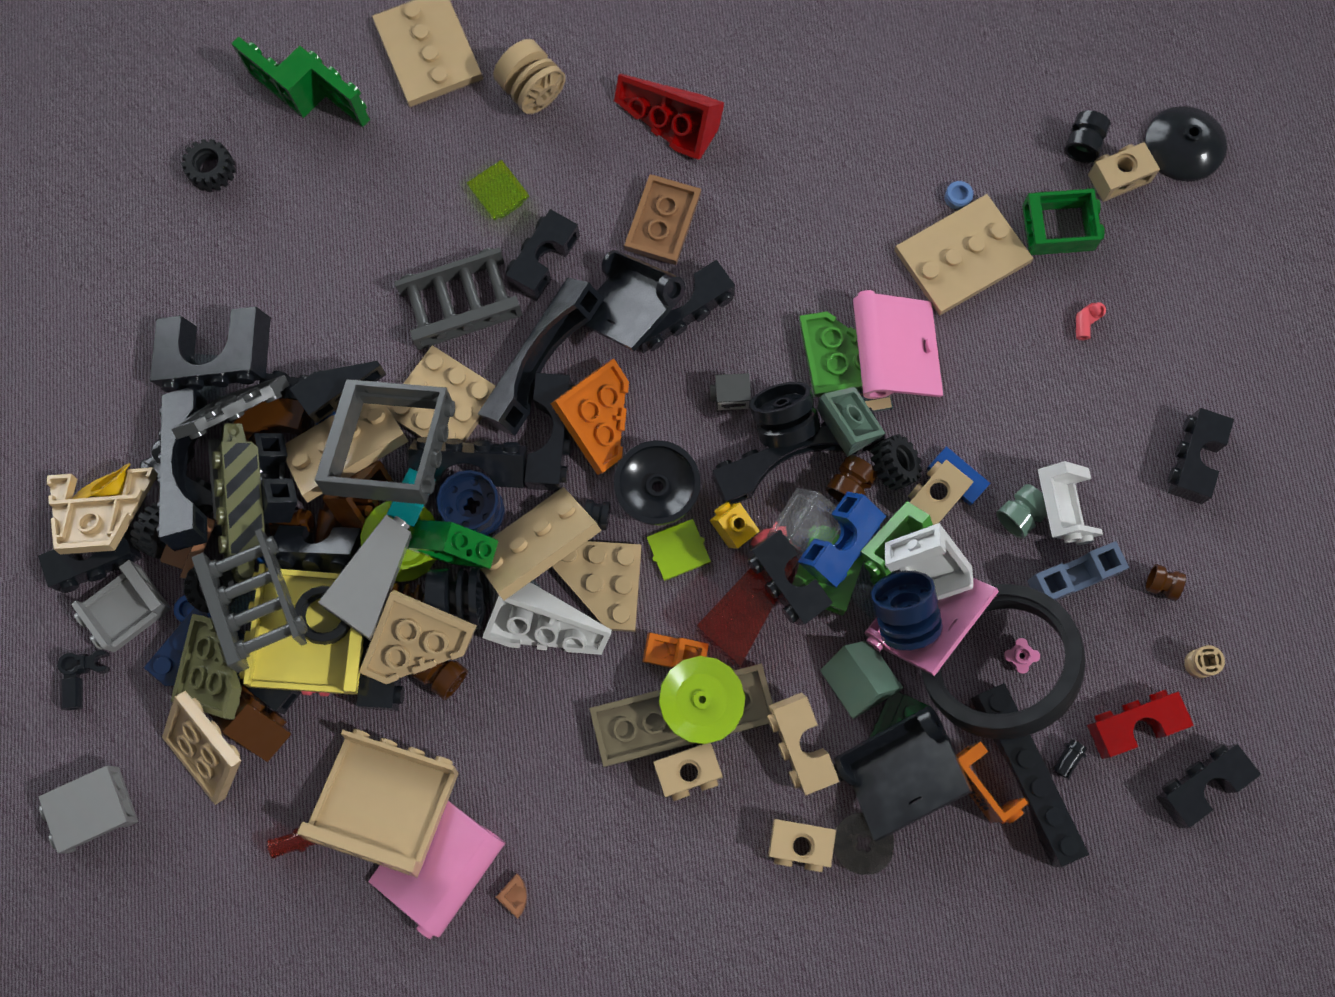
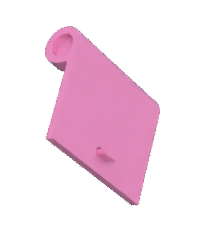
M872 290L859 292L858 296L853 299L863 396L868 399H878L893 393L942 397L943 389L932 301L875 294Z
M973 578L972 589L938 600L943 629L941 635L933 643L923 648L897 650L886 645L880 635L877 617L865 631V635L868 637L866 642L879 652L884 649L935 676L999 591L996 587Z
M448 801L418 878L380 865L368 882L419 924L416 929L422 935L429 939L433 935L440 937L503 848L505 842Z

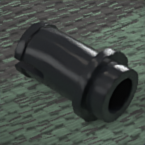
M1073 739L1069 743L1065 742V750L1055 766L1052 767L1053 771L1067 780L1071 778L1070 776L1080 760L1087 757L1085 754L1087 748Z

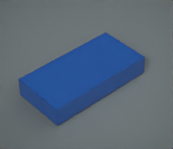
M946 446L927 467V470L929 471L937 461L943 464L945 460H948L974 481L961 497L962 500L971 506L990 485V482Z

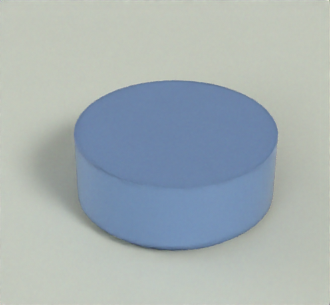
M963 181L951 183L945 193L946 204L955 210H960L967 206L973 198L972 187Z

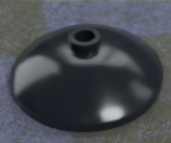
M1177 106L1164 110L1152 120L1145 133L1144 142L1160 168L1159 172L1174 180L1191 182L1204 179L1219 168L1226 156L1227 139L1223 128L1213 116L1195 107Z
M661 440L644 442L630 449L620 460L614 476L615 494L620 506L633 519L648 525L670 524L684 517L695 505L700 492L699 470L694 459L682 447ZM655 484H661L663 489L656 492L652 487Z

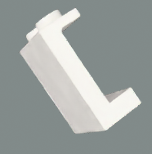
M1064 461L1038 469L1052 537L1064 539V543L1076 542L1077 545H1084L1094 542V537L1103 535L1102 529L1084 525L1076 490V483L1091 479L1089 468Z
M940 523L885 542V565L890 572L900 569V571H918L927 574L933 579L938 600L973 588L972 565Z

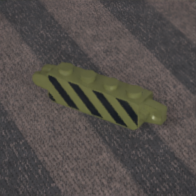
M238 423L223 425L221 443L217 450L212 453L213 469L218 471V479L214 481L215 497L220 499V507L216 509L217 525L222 526V536L218 538L219 554H224V559L259 545L255 533L256 530L261 529L265 533L258 447L252 442H246L243 426ZM256 559L232 568L233 580L240 583L251 578L255 570Z

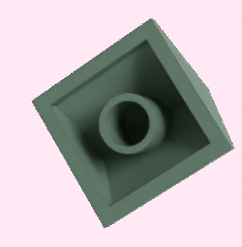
M855 387L825 393L820 397L817 411L847 457L886 434Z
M866 640L844 645L820 670L853 720L903 689V686L879 652L872 645L868 644Z

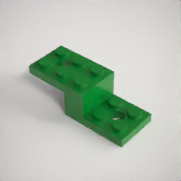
M238 36L231 43L247 72L302 118L307 116L326 97L360 126L364 127L370 121L366 112L367 106L360 99L361 92L351 82L345 83L341 75L332 66L327 68L323 65L320 57L312 50L307 52L299 45L278 65L271 57L266 59L262 56L261 50L251 41L246 43Z

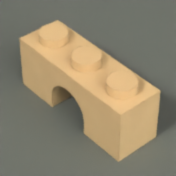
M801 692L769 705L771 714L767 718L773 733L778 731L782 742L778 744L784 761L789 760L793 768L789 772V776L794 788H800L805 795L838 783V776L826 750L822 748L814 752H804L800 748L802 734L807 729L818 725L807 696Z

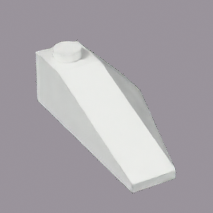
M528 583L505 601L497 594L482 638L511 648H520V645L537 646V650L557 647L563 648L566 652L601 655L612 630L533 583Z

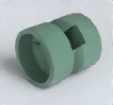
M1025 484L1014 495V501H1007L996 512V516L1004 528L1019 539H1024L1035 528V522H1042L1047 517L1043 493L1029 484Z

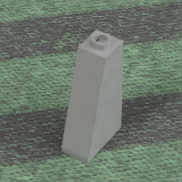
M385 515L319 601L323 608L370 641L373 638L412 538L411 532L408 530L410 526L397 516L392 519Z

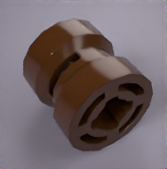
M1155 564L1148 575L1145 590L1153 594L1161 592L1167 599L1177 601L1185 587L1186 574L1178 571L1168 572L1166 567Z

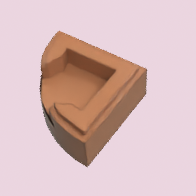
M516 874L496 896L517 919L522 915L527 903V889L519 874Z

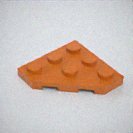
M615 359L606 362L550 403L597 475L604 473L619 461L623 454V447L620 445L622 431H625L627 409L624 408L625 394L628 393L629 381Z

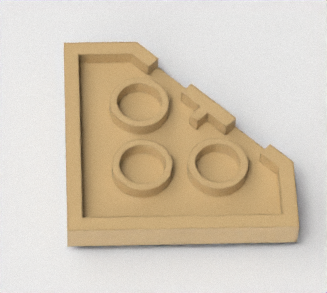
M586 541L553 565L556 573L602 625L612 631L636 632L641 544Z
M393 590L388 597L359 673L384 684H389L409 674H416L435 667L444 661L462 657L468 649L477 626Z

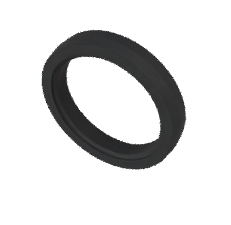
M995 584L991 586L996 587L999 592L984 612L997 609L1026 611L1045 620L1060 636L1064 644L1065 660L1060 678L1053 689L1042 700L1024 710L1008 714H989L973 710L955 699L944 685L941 668L935 676L922 669L921 672L931 700L939 711L954 725L966 732L984 738L1015 739L1047 728L1061 718L1071 707L1083 684L1085 649L1082 637L1073 619L1053 598L1041 591L1022 585Z

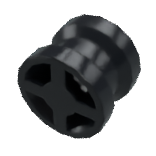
M587 499L585 511L593 518L601 530H607L610 517V502L597 504L594 500Z

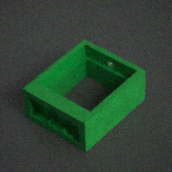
M1095 189L1028 193L1022 209L1028 250L1031 255L1095 251L1104 239V225L1100 224L1099 220L1101 204L1100 200L1096 199ZM1081 208L1085 237L1046 239L1042 210Z
M417 520L415 526L410 527L409 531L412 538L407 549L450 565L491 569L499 540L453 522Z

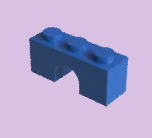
M847 491L831 515L838 521L841 528L838 541L832 544L831 542L814 538L798 560V563L820 583L837 587L846 578L847 572L855 560L862 555L860 551L867 545L871 537L879 531L880 524L886 517L864 494Z

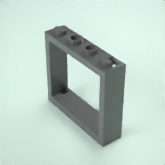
M346 379L315 477V482L322 493L331 496L426 505L429 494H432L434 491L435 470L441 465L442 444L448 439L449 418L453 417L455 413V401H452L447 387ZM363 403L435 409L414 484L341 477Z

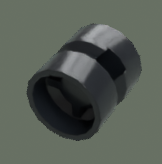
M1092 110L1078 113L1071 130L1072 133H1070L1064 149L1068 157L1081 163H1092L1098 159L1104 145L1103 139L1107 137L1111 125L1109 118L1100 112Z

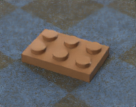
M650 174L624 244V249L677 265L701 196V189Z

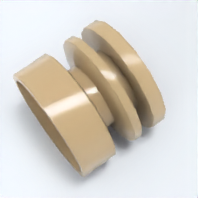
M533 39L519 41L510 47L497 62L493 73L494 80L506 93L511 95L512 100L526 114H534L548 106L559 95L566 81L563 71L551 59H548V55Z

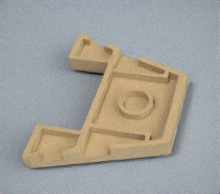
M153 467L128 469L122 495L73 499L77 479L72 474L48 475L47 485L50 487L51 492L48 499L53 511L51 528L54 550L59 554L115 551L156 480L158 473Z

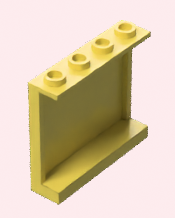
M259 564V571L254 572L253 577L268 571V568L264 564ZM281 569L294 608L302 594L311 588L319 586L330 587L340 575L338 573ZM273 582L254 589L256 590L255 600L250 601L248 609L278 597ZM320 599L311 603L306 611L307 624L316 632H330L337 628L341 620L319 604ZM283 609L253 620L251 630L245 632L244 642L288 624ZM350 628L346 636L336 643L320 645L306 639L307 644L301 646L291 635L251 652L250 657L247 658L249 668L240 672V679H244L243 684L252 688L358 695L359 670L362 664L364 636Z

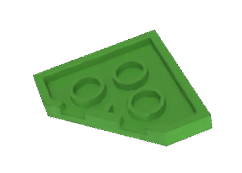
M827 311L801 315L799 323L814 398L821 397L825 393L855 387L857 391L863 390L856 330L852 327L848 328L837 321L836 317Z

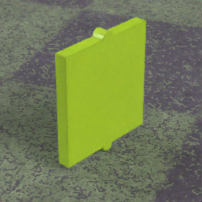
M693 519L647 537L654 555L652 560L655 563L657 562L664 581L711 563L704 546L705 539L700 537Z

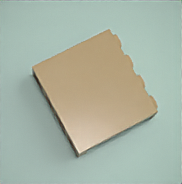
M353 729L352 733L342 730L341 735L345 740L309 823L302 822L297 834L307 841L418 878L459 773L452 765L453 762L447 758L436 756L434 760L425 757V752L413 747H408V750L397 748L398 744L389 739L381 738L379 742L370 739L368 733L358 729Z

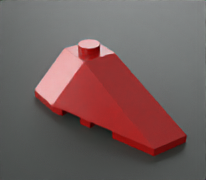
M618 74L614 101L635 119L642 120L651 128V132L656 136L660 135L670 143L669 146L673 150L698 160L702 158L719 130L725 102L702 94L624 74Z

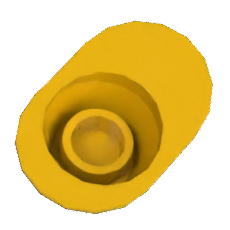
M127 463L119 470L86 485L73 496V499L88 498L90 496L122 495L128 472L127 468L131 464Z

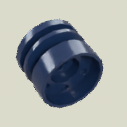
M473 470L459 471L448 477L439 489L437 496L438 511L445 522L456 523L486 536L495 533L502 524L505 515L504 500L492 480L483 473ZM476 504L477 512L472 514L470 512L472 510L471 505Z
M918 571L895 572L881 578L873 586L871 596L880 635L886 645L897 650H915L933 643L941 635L943 624L938 607L936 589L933 579L927 574Z

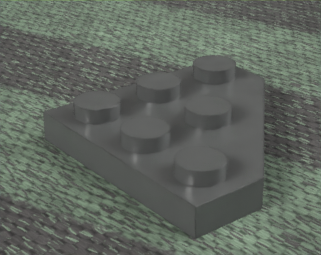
M283 375L219 396L171 430L176 439L189 436L190 439H195L205 434L207 428L213 427L226 419L232 421L245 414L244 410L250 409L263 401L269 403L282 396L281 391L290 384L286 376Z

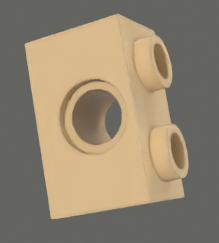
M1145 142L1136 146L1133 144L1127 145L1112 156L1105 154L1094 161V166L1088 176L1104 202L1152 182L1160 168Z
M945 460L943 464L937 461L927 473L931 477L924 486L919 483L908 495L912 499L910 501L911 504L930 515L933 525L938 524L974 482L948 460ZM940 483L946 486L947 495L945 498L936 500L931 497L930 489L934 484Z
M711 743L703 744L653 762L665 798L671 796L673 801L690 796L689 790L700 786L701 791L718 786L717 780L723 777ZM687 764L695 766L698 771L697 778L690 782L683 780L680 776L681 768Z
M773 819L768 856L775 857L774 864L792 867L793 861L805 863L804 869L822 872L823 866L831 867L836 830ZM798 837H804L809 842V850L805 855H798L793 850V843Z

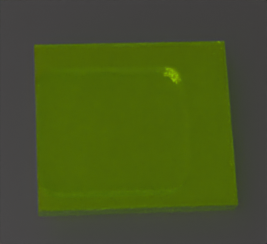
M502 159L467 182V186L494 221L498 218H504L522 206L524 201L530 197Z

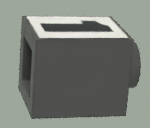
M749 373L715 375V385H710V401H716V411L750 409Z

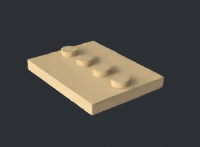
M413 0L372 16L409 107L483 79L450 0Z
M988 194L896 245L894 250L927 299L932 301V306L939 316L1020 270L1033 260L1031 254Z
M363 403L341 475L342 478L351 477L409 442L387 405ZM335 415L285 443L288 454L286 463L301 495L307 503L323 494L315 482V477Z
M562 487L492 537L499 540L491 569L481 568V570L503 601H505L598 534L601 529L573 496Z

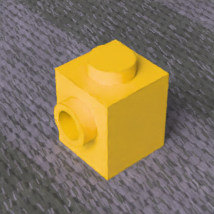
M726 502L714 511L716 515L709 520L728 548L738 549L760 532L741 503L730 504Z

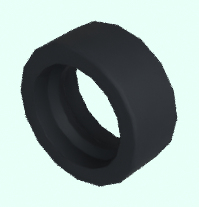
M328 586L311 588L301 595L295 605L297 616L301 615L308 629L304 636L314 644L328 645L336 643L345 637L351 628L341 621L334 630L320 633L311 629L307 624L306 611L311 603L324 596L330 588Z

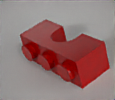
M1165 689L1149 695L1151 701L1142 705L1138 699L1122 705L1123 712L1113 715L1112 711L1109 710L1094 716L1096 722L1087 725L1101 759L1111 758L1138 747L1133 730L1139 720L1151 726L1156 738L1165 737L1194 726L1179 691L1168 694Z

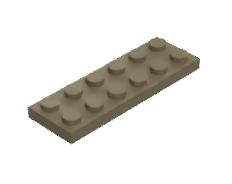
M762 663L734 670L742 683L745 704L743 716L735 730L730 734L768 725L767 716L771 714L769 705L773 704ZM660 690L589 708L603 767L696 743L688 742L674 734L666 724L659 705Z

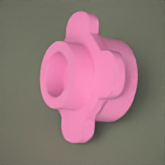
M1019 638L1015 641L1014 647L1004 652V659L1015 667L1018 673L1024 674L1029 671V666L1033 662L1039 661L1040 653L1037 650H1033L1028 645L1026 639ZM1020 653L1024 654L1025 657L1023 659L1020 658Z

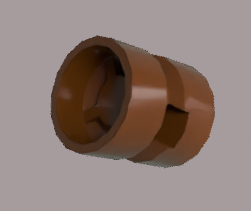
M855 455L846 456L839 467L841 473L835 474L826 486V491L838 502L842 500L847 491L866 496L864 489L871 488L877 479L878 472L874 471L873 466Z
M447 660L437 664L435 667L416 674L412 673L411 675L425 686L431 684V691L443 700H447L462 684L468 669L456 660L450 662Z

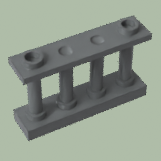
M500 247L495 249L486 248L480 251L479 254L418 274H407L401 277L400 280L394 281L400 296H409L418 324L416 329L410 330V334L418 350L523 316L517 297L507 296L497 267V265L505 263ZM487 269L497 298L495 303L486 306L481 305L471 274ZM461 278L470 309L468 312L458 315L454 312L445 282ZM434 286L444 318L430 323L428 322L419 291Z
M261 529L255 531L259 545L218 562L211 560L204 553L191 557L227 665L237 673L249 668L246 658L250 657L251 652L291 635L301 646L307 644L304 633L308 632L306 623L301 615L297 616L275 555L279 553L278 545L273 536L268 537ZM264 556L268 571L228 588L221 586L219 577L222 576L223 572ZM273 582L278 595L277 598L236 615L230 612L228 604L231 603V599ZM283 609L288 624L246 642L239 639L237 631L240 630V626Z

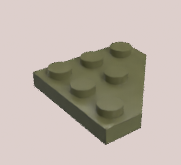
M192 614L171 702H173L175 696L186 691L191 698L199 701L203 712L225 719H234L240 703L242 690L237 673L227 665L212 618Z

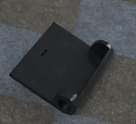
M612 250L604 256L602 261V271L608 279L597 290L604 300L591 320L583 326L635 351L682 299L685 293V282L681 277L618 250Z
M930 706L919 710L836 756L835 764L833 765L840 781L845 780L853 786L873 840L876 842L973 792L943 724Z

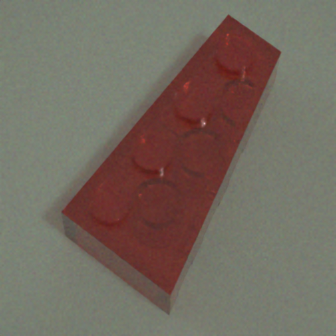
M796 557L789 560L785 567L787 580H789L797 565L798 559ZM751 568L697 625V632L738 669H741L778 600V597L774 599L766 590L765 584L767 582L760 573L757 575Z

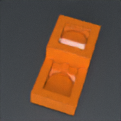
M648 633L642 662L673 668L685 659L697 656L707 657L709 644L685 638L677 639Z

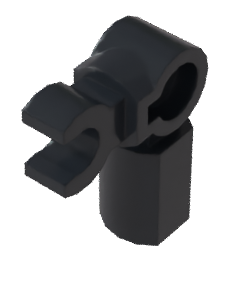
M97 650L90 656L88 654L76 655L66 653L59 658L57 667L64 674V679H61V710L83 709V679L80 678V675L89 673L90 670L101 674L109 672V667L98 666V660L102 657L110 656L109 652Z

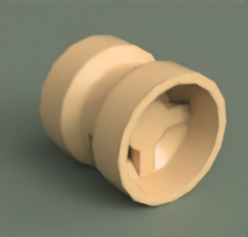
M1208 645L1190 651L1184 660L1186 671L1191 676L1201 679L1218 674L1225 665L1223 653L1218 648Z

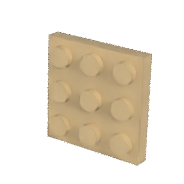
M433 345L403 383L447 387L452 401H455V413L453 417L449 418L448 439L456 438L461 439L463 442L468 439L481 421L482 417L478 413L496 387ZM387 405L398 424L418 437L428 436L435 409Z
M184 691L174 697L162 738L216 805L224 800L228 794L241 763L240 754L235 746L225 741L219 726L214 721H209L205 716L199 701L191 698Z

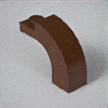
M276 399L269 403L261 402L246 410L245 414L237 418L233 424H242L246 442H252L254 433H290L300 435L308 430L312 418L298 400Z

